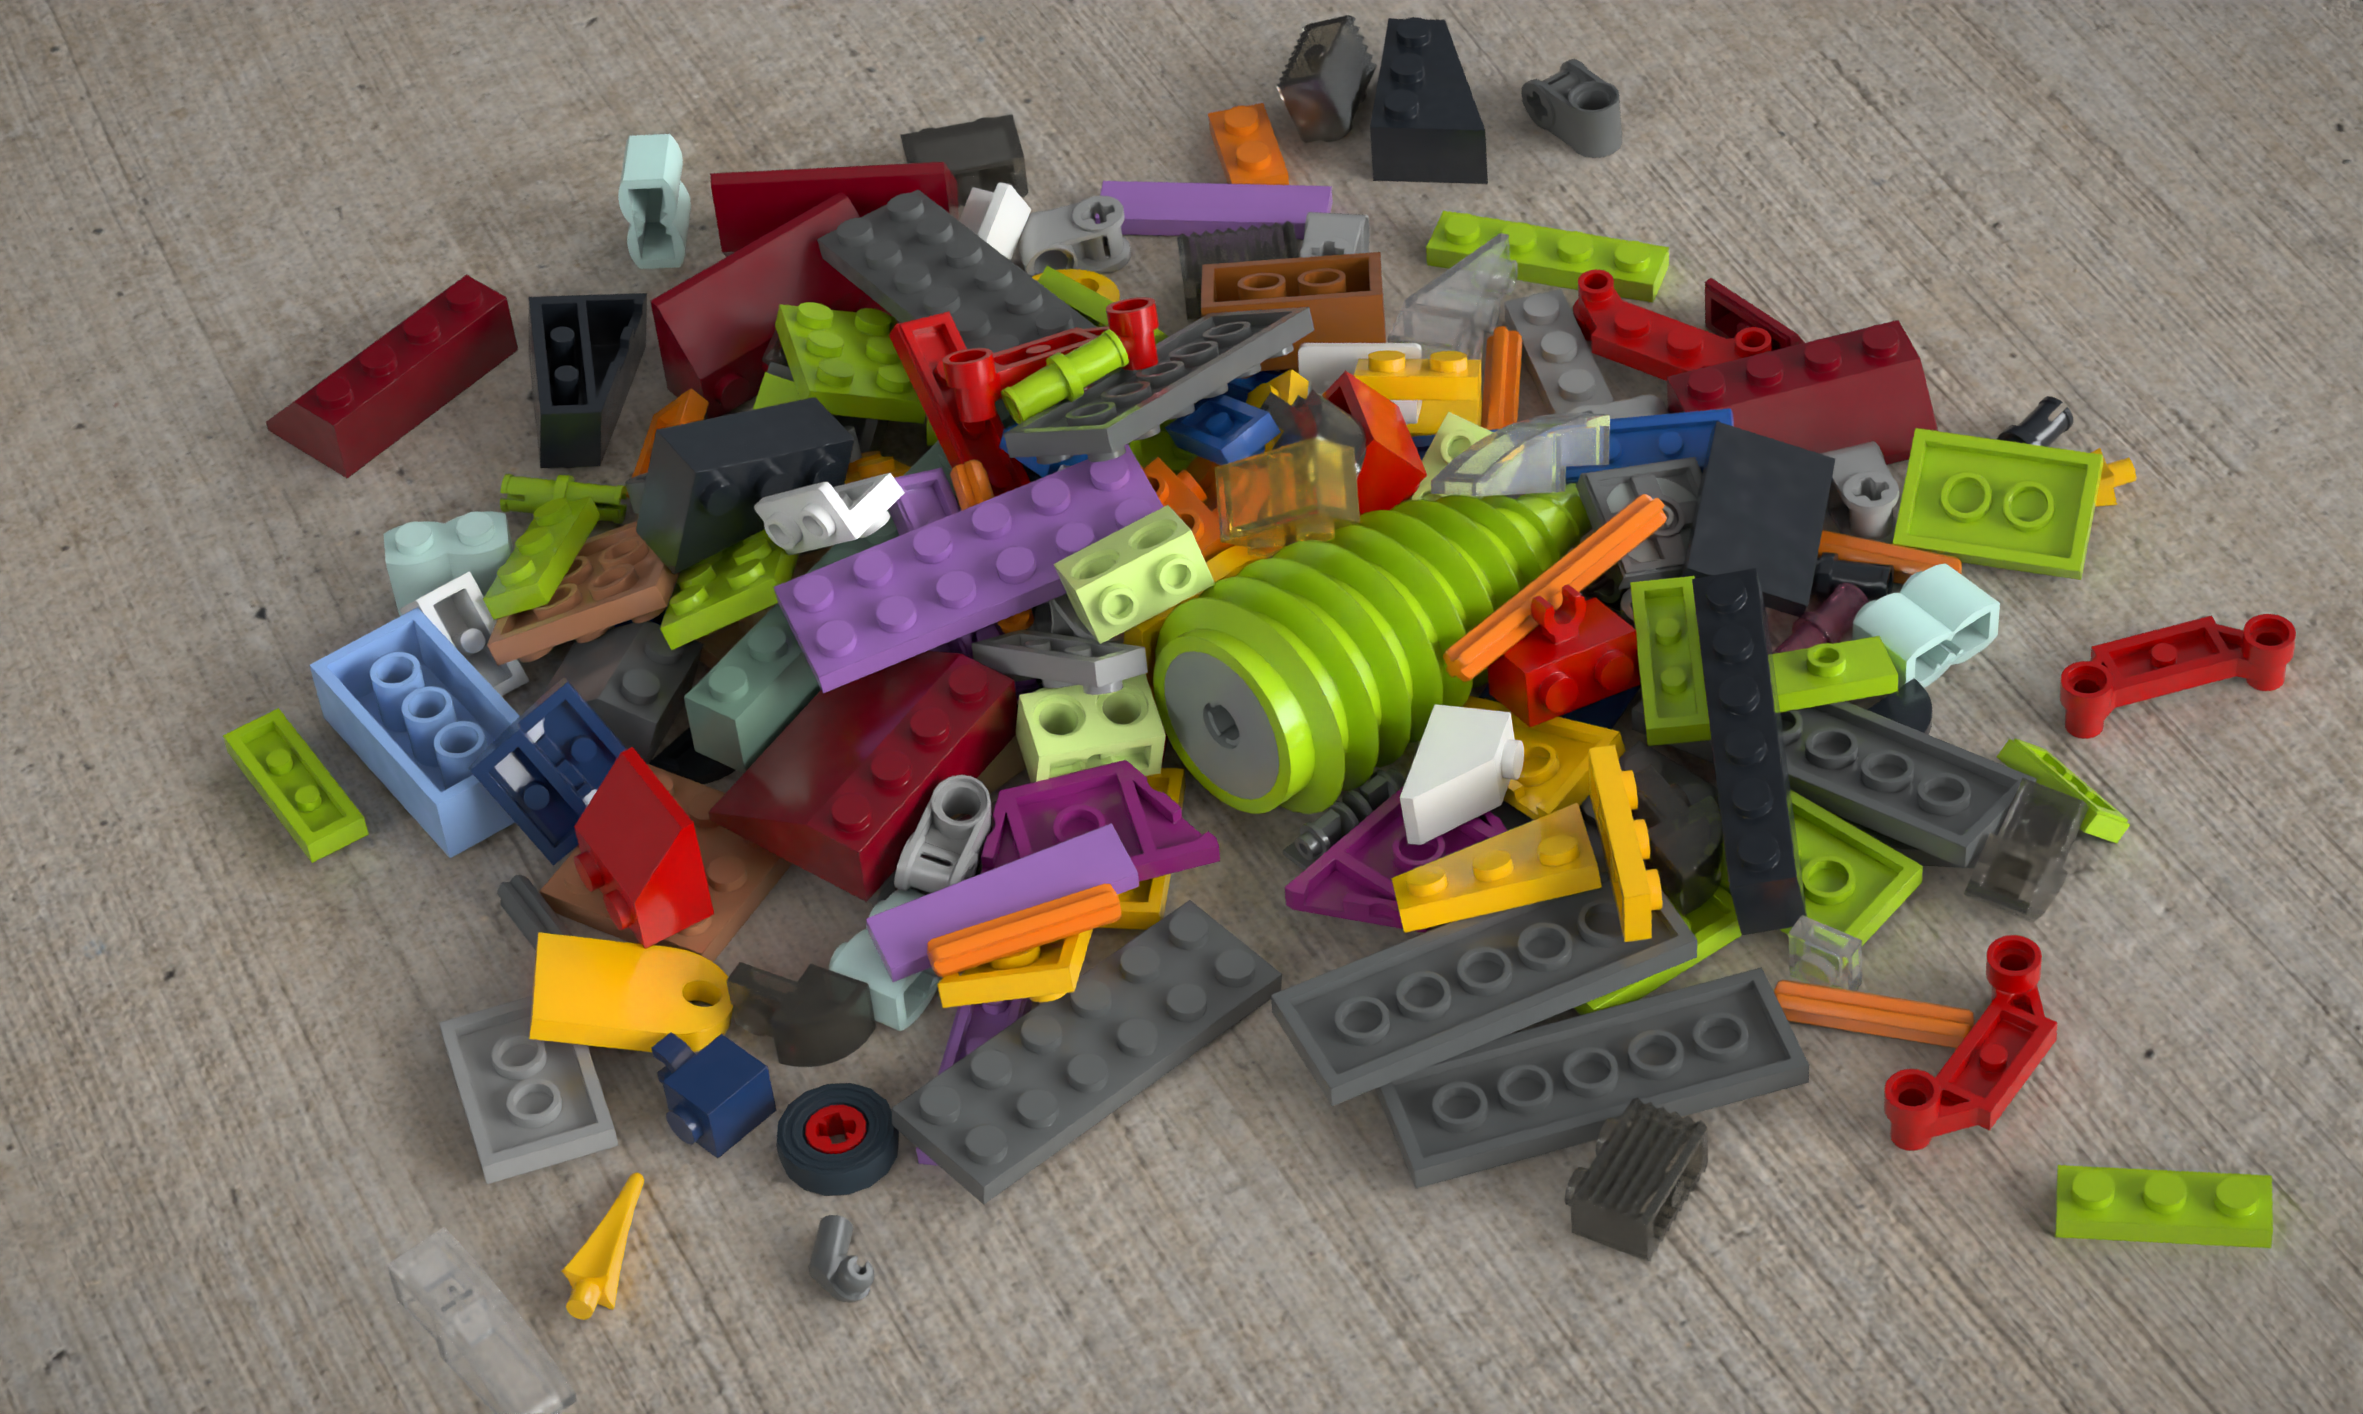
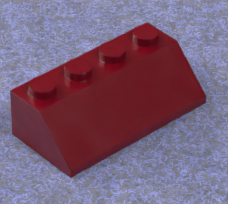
M945 162L710 173L721 251L726 257L839 192L848 196L860 218L887 205L895 196L919 190L958 220L957 181Z
M839 192L650 300L667 389L678 398L692 388L706 399L709 404L703 420L721 417L757 396L765 372L767 373L770 361L789 367L775 327L780 304L799 306L805 302H814L825 305L831 310L857 312L860 309L870 308L893 316L822 259L817 239L836 230L841 223L849 219L860 218L848 196Z
M466 274L267 420L268 431L345 478H349L518 351L507 297Z
M1899 320L1667 377V409L1669 414L1731 408L1734 427L1819 454L1874 441L1880 447L1886 465L1909 460L1915 428L1938 431L1921 358Z

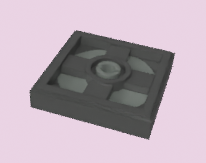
M1696 457L1581 474L1576 488L1594 531L1642 494H1647L1653 500L1659 498L1665 505L1662 509L1667 517L1665 524L1609 569L1617 590L1631 588L1630 582L1681 577L1702 478V472Z

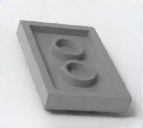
M532 996L439 1022L443 1041L487 1184L619 1146L615 1128L588 1046L529 1039Z

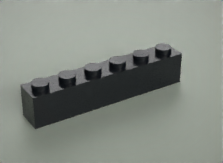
M1753 568L1692 579L1729 888L1741 936L1808 925L1768 617L1757 569Z

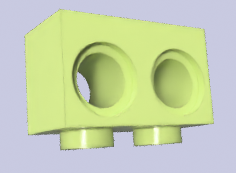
M1169 505L1054 564L1077 617L1099 644L1215 585L1192 530Z
M1146 674L1122 680L1123 688L1121 690L1107 694L1084 693L1083 685H1074L1062 688L1044 687L1033 693L1019 695L1016 737L1031 783L1123 760L1131 763L1144 776L1161 773L1166 734Z

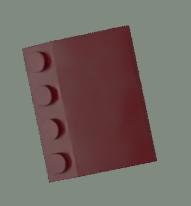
M925 651L826 693H823L821 690L708 812L709 819L867 902L897 869L903 848L911 834L915 832L938 784L949 777L957 775L971 776L977 779L1016 735L1018 709L1015 682L1013 679L963 654Z

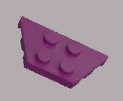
M1127 760L999 791L993 812V831L986 838L981 856V874L1111 823L1138 872L1139 881L1219 862L1220 851L1217 838L1209 831L1203 835L1182 818L1181 807L1164 792L1151 788L1147 782V777Z
M1402 787L1284 887L1285 904L1292 910L1403 929L1391 878L1504 833L1507 829L1499 817L1494 816L1491 811H1488L1422 845L1408 844L1400 801ZM1428 927V928H1424V929H1420V930H1415V931L1426 933V932H1427L1429 929H1431L1432 927Z

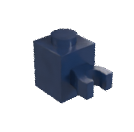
M672 1032L651 1048L653 1057L666 1065L657 1072L658 1080L664 1087L669 1110L666 1113V1119L673 1132L683 1142L689 1145L696 1142L713 1156L719 1158L777 1111L768 1066L723 1034L719 1035L697 1054Z

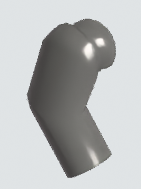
M828 1215L823 1217L819 1223L810 1259L809 1273L837 1301L857 1302L868 1295L870 1287L875 1280V1271L868 1260L861 1267L857 1264V1255L847 1256L853 1233L852 1223L842 1216Z

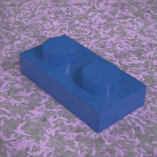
M1223 394L1201 399L1194 405V412L1177 418L1166 427L1178 448L1231 470L1248 465L1258 459L1265 451V444L1281 433L1269 412Z

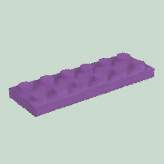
M1125 445L1126 453L1115 459L1102 462H1090L1087 459L775 586L774 590L778 604L822 692L826 693L1067 594L1054 567L1055 563L1164 507L1129 445Z

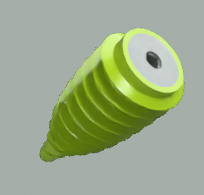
M1570 483L1543 493H1525L1516 500L1504 495H1488L1478 499L1467 495L1452 494L1441 497L1436 501L1424 499L1408 500L1396 505L1390 511L1376 510L1366 512L1353 519L1349 524H1338L1324 528L1310 540L1297 541L1284 546L1272 558L1257 560L1245 566L1235 577L1218 580L1215 582V585L1205 589L1198 598L1178 605L1167 616L1159 632L1155 649L1153 685L1155 701L1162 725L1173 748L1186 768L1205 789L1220 801L1237 810L1253 814L1266 813L1278 806L1297 813H1320L1335 803L1341 791L1353 790L1364 785L1373 774L1375 767L1381 768L1394 763L1403 755L1408 743L1421 741L1435 704L1462 707L1467 702L1472 688H1477L1488 682L1487 668L1468 682H1463L1457 676L1452 678L1445 670L1447 664L1443 659L1444 652L1566 555L1571 548L1576 547L1580 543V539L1592 529L1576 484Z

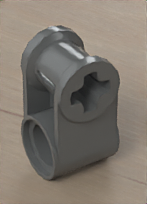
M1570 59L1564 62L1560 67V71L1542 81L1533 79L1523 85L1521 91L1522 101L1532 121L1568 144L1577 154L1584 157L1600 158L1611 155L1620 149L1622 145L1619 90L1588 70L1581 61Z

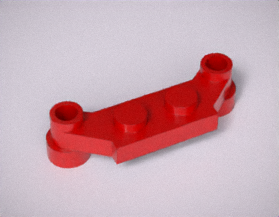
M1599 269L1589 270L1581 274L1578 279V299L1573 305V315L1585 340L1591 342L1592 353L1667 381L1668 376L1771 351V335L1762 328H1745L1739 331L1735 338L1726 339L1622 300L1614 288L1613 276L1607 271Z
M1136 297L1111 303L1106 307L1108 326L1088 329L1075 327L996 353L986 348H972L945 356L942 361L948 387L954 388L959 420L971 423L993 418L997 414L995 402L1000 398L1002 399L1001 391L1017 384L1029 375L1047 366L1046 359L1053 354L1061 352L1066 355L1099 337L1108 329L1118 336L1127 352L1129 363L1122 367V369L1142 370L1155 366L1159 362L1154 337V330L1159 326L1155 300L1148 297Z
M2261 614L2249 619L2244 625L2243 630L2217 624L2211 615L2091 646L2090 661L2075 662L2067 666L2061 674L2060 702L2065 708V729L2069 734L2077 738H2093L2102 732L2104 720L2117 707L2232 677L2246 678L2247 683L2256 690H2276L2284 684L2286 664L2294 656L2295 627L2288 619L2282 616Z
M2007 935L1996 939L1990 944L1986 955V978L1992 986L1991 1004L1936 1077L1923 1070L1904 1069L1894 1073L1886 1081L1884 1087V1112L1890 1120L1891 1140L1897 1147L1907 1151L1920 1150L1930 1143L1932 1137L1976 1125L1990 1131L2056 1042L2058 1022L2045 1017L2037 987L2041 977L2042 953L2038 945L2031 939L2019 935Z

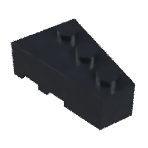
M1418 17L1406 19L1388 18L1370 124L1373 181L1488 184L1486 131L1445 20L1422 19Z
M647 293L529 297L528 352L540 468L601 466L646 348Z
M816 397L657 429L636 532L675 575L764 530V521L754 508L763 497L821 482H828L832 487L844 485L855 439Z

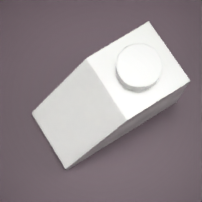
M470 571L399 609L401 614L404 615L418 607L501 696L529 682L518 659L499 666L495 662L487 643L497 620H493L483 600L484 597Z
M1434 705L1400 795L1408 844L1422 845L1502 804L1510 779H1519L1524 761L1523 742L1515 740L1511 712Z

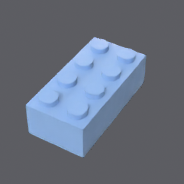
M418 607L309 665L324 719L449 858L456 856L515 823L471 773L469 767L520 716Z

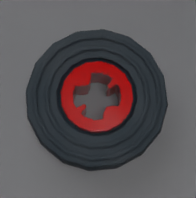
M853 1083L822 1085L804 1092L791 1102L778 1121L776 1147L779 1159L788 1177L806 1191L824 1196L850 1195L864 1190L888 1174L898 1156L899 1131L892 1126V1110L887 1100L871 1088ZM844 1134L846 1141L837 1144L831 1143L829 1137Z

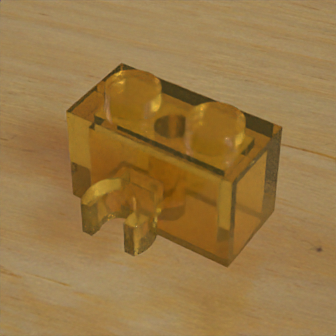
M1310 438L1215 467L1220 542L1247 547V553L1250 556H1274L1286 544L1295 541H1328L1335 538L1336 529L1360 523L1354 447Z

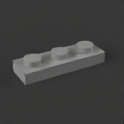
M1562 289L1537 293L1504 302L1505 321L1510 331H1518L1522 336V358L1553 424L1563 423L1566 413L1573 408L1582 405H1600L1615 402Z
M1025 629L972 643L975 661L1013 679L1014 682L1034 678L1042 679V685L1046 688H1062L1077 684L1083 685V690L1086 694H1107L1121 690L1123 688L1122 680L1148 673L1145 647L1107 641L1099 644L1097 640Z

